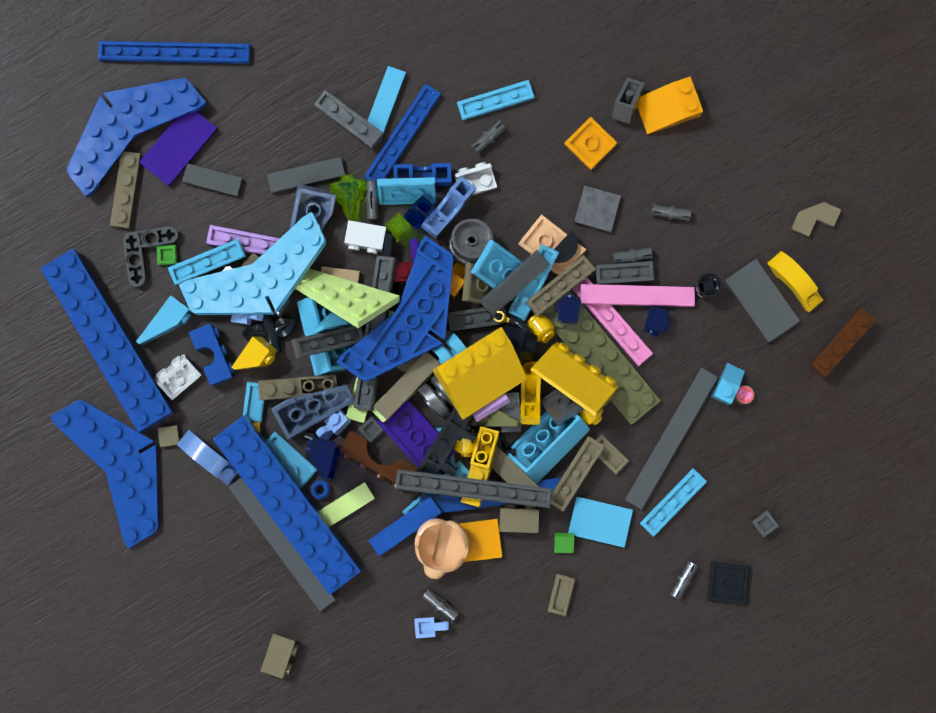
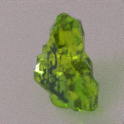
M353 174L340 176V181L329 184L332 194L336 195L337 203L342 205L346 218L350 221H356L360 211L359 203L364 199V192L367 190L366 180L356 179Z

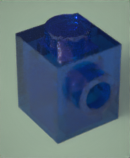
M422 195L405 213L403 218L417 230L436 207Z
M566 295V297H562L561 301H557L555 312L558 313V322L572 325L577 324L581 301L577 300V296Z
M650 306L643 326V330L647 331L646 334L657 337L658 334L661 335L664 331H667L670 320H667L669 311Z

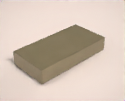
M601 434L596 441L605 447L598 458L617 475L629 460Z
M556 574L547 612L562 616L567 615L575 578Z

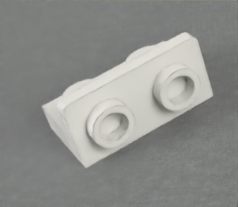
M486 162L476 164V168L469 170L467 167L462 168L454 174L456 182L462 176L476 187L473 195L497 188L491 163L486 164Z
M183 354L181 357L177 356L174 358L167 369L163 368L156 375L155 381L173 400L198 379L201 374Z

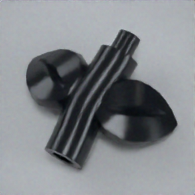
M264 315L261 324L256 323L248 326L242 334L247 341H250L252 337H262L278 350L277 353H280L279 338H287L292 334L295 328V319L279 317L274 321L273 315Z

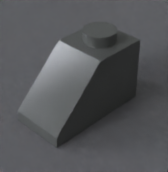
M626 78L614 103L612 119L628 124L631 123L645 83Z

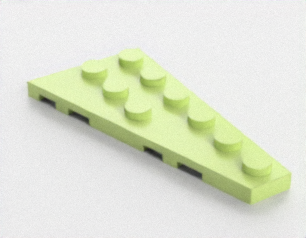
M309 269L295 288L357 328L400 302L399 295L313 269Z

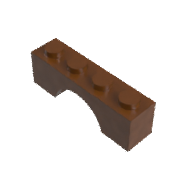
M862 307L857 309L838 334L815 356L807 367L821 379L825 378L872 326L876 319Z
M351 430L339 449L342 452L341 456L350 462L352 459H355L359 462L358 466L368 471L370 468L376 471L375 476L383 481L386 478L393 481L391 485L394 487L397 469L417 471V468L401 459L392 465L377 464L368 453V440Z

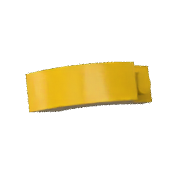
M780 251L767 263L774 275L792 290L806 311L810 312L823 301L817 291L818 287L813 280L787 254Z
M535 361L524 363L522 366L527 380L521 383L520 423L540 425L541 377L531 371V368L537 363Z

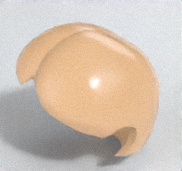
M433 518L420 526L415 537V553L418 560L423 564L424 572L429 578L440 579L445 573L458 569L464 563L469 549V540L465 530L457 522Z

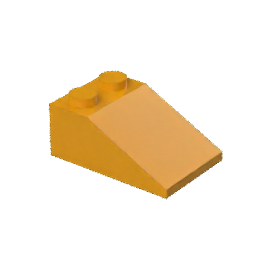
M691 76L641 96L637 107L647 135L698 118L703 113Z

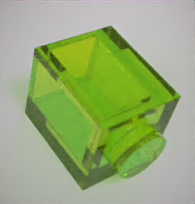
M400 212L384 224L397 242L412 231L411 226Z

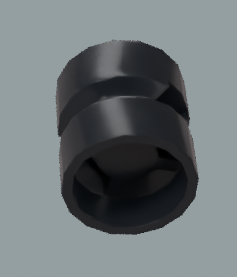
M714 273L701 275L694 284L696 296L702 300L714 298L722 288L720 277Z

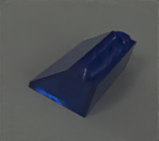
M313 437L312 441H308L306 452H309L308 456L322 480L332 483L340 454L339 449L342 445L337 442Z

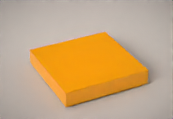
M592 117L564 143L590 170L618 144Z
M498 519L459 524L465 530L469 540V549L464 562L502 557Z

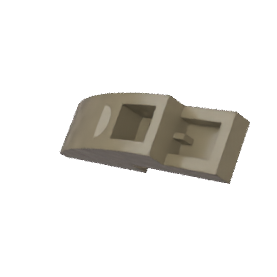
M336 375L258 381L259 401L290 399L337 387Z

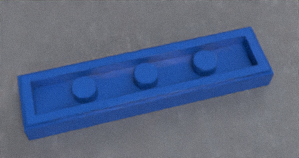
M431 496L368 541L378 556H381L418 530L424 522L441 514L442 510Z

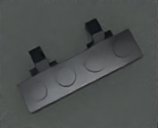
M454 407L416 472L438 474L439 472L443 474L445 471L454 476L458 467H453L451 462H448L450 460V457H448L458 440L461 441L462 438L469 439L473 444L478 436L470 430L471 426L468 425L473 416L472 414L462 420Z

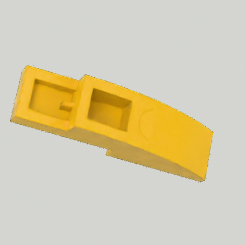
M480 426L467 478L489 481L497 449L499 431ZM462 497L461 502L480 507L482 500Z

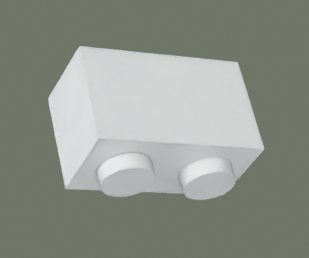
M348 220L344 241L345 246L355 251H359L360 248L367 249V252L371 254H378V251L383 252L387 228Z

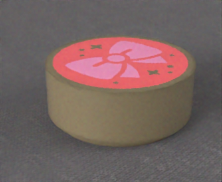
M747 385L740 386L735 395L736 401L742 405L751 403L755 396L754 390Z

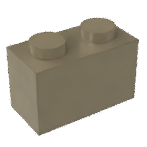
M504 505V508H500L499 532L538 533L539 510H535V506L523 505V509H516V505Z
M273 633L261 672L282 679L285 677V674L289 675L292 664L289 663L291 656L295 657L299 646L296 645L297 640Z

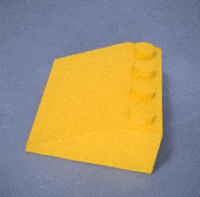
M502 327L432 369L462 420L527 380L513 345Z
M556 342L531 368V371L595 416L609 403L620 386L616 384L617 381L614 378L603 375L597 366L586 363L583 356L572 353L566 344Z

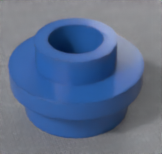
M318 480L312 484L311 494L316 499H325L330 494V486L327 482ZM319 486H322L324 488V492L322 494H319L317 492V488Z

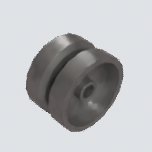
M466 219L458 223L452 231L449 241V252L452 254L454 261L464 267L469 262L476 264L489 240H493L491 229L478 219Z
M434 375L431 378V383L436 388L435 391L428 384H423L417 390L423 396L425 403L430 409L437 413L445 422L451 414L447 404L453 409L454 405Z

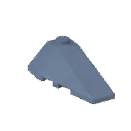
M298 184L289 230L302 217L312 212L323 231L324 226L333 213L336 195L316 187Z
M343 385L287 399L271 408L281 430L289 439L354 402V398L348 386Z

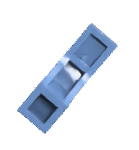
M461 176L450 188L438 207L422 223L421 227L436 239L463 209L475 192L476 187Z
M188 430L177 443L193 460L225 484L229 485L238 472L227 459L217 453L192 431Z

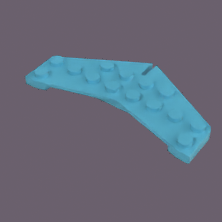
M311 212L302 217L253 264L189 279L179 284L190 311L196 315H274L268 299L270 298L275 311L279 312L325 247L326 238L315 215Z

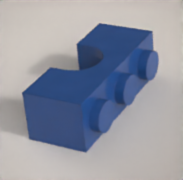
M433 163L431 166L417 167L413 166V164L393 165L394 178L435 177V187L452 186L451 163Z
M207 324L190 331V337L198 352L204 349H211L214 352V361L210 365L203 367L210 386L214 387L233 379L232 373H235V370L232 368V363L227 362L225 356L228 353L224 344L220 345L218 338L221 336L218 328L213 327L212 324Z

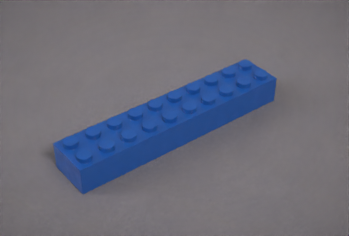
M72 248L40 268L137 431L143 433L175 414L78 251Z
M243 415L213 438L214 442L329 595L363 570L247 415Z

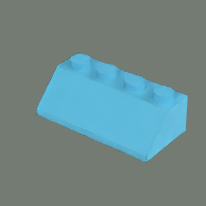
M309 297L297 302L305 336L314 335L313 329L331 311ZM353 346L310 356L314 375H326L346 370L336 362L345 351Z
M546 411L540 417V425H532L511 446L512 449L515 448L516 455L513 456L509 453L507 456L537 484L589 432L590 428L577 414L557 426Z

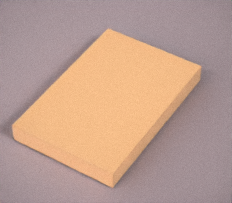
M541 214L518 245L532 255L536 250L539 251L542 244L554 249L567 234ZM578 243L574 256L565 263H554L551 271L558 276L577 261L586 249Z

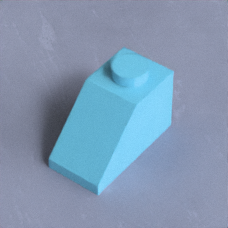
M727 363L711 398L726 405L732 404L745 371Z

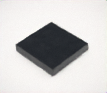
M710 562L706 600L746 605L750 566Z

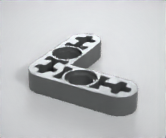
M168 226L129 232L124 236L123 246L127 275L132 286L140 288L147 282L143 249L175 244L179 240V233L175 228ZM168 231H171L173 234H175V236L172 237V240H169L167 237L162 238L163 242H160V235L158 232H161L162 236L168 235ZM150 233L156 235V241L152 244L146 241V237ZM132 236L137 240V242H134V248L136 250L139 249V251L128 252V250H132V245L128 243ZM138 255L140 262L137 265H132L130 263L131 256ZM131 268H142V270H138V275L142 277V279L139 280L138 284L136 281H133V278L136 277V273L134 270L131 271Z

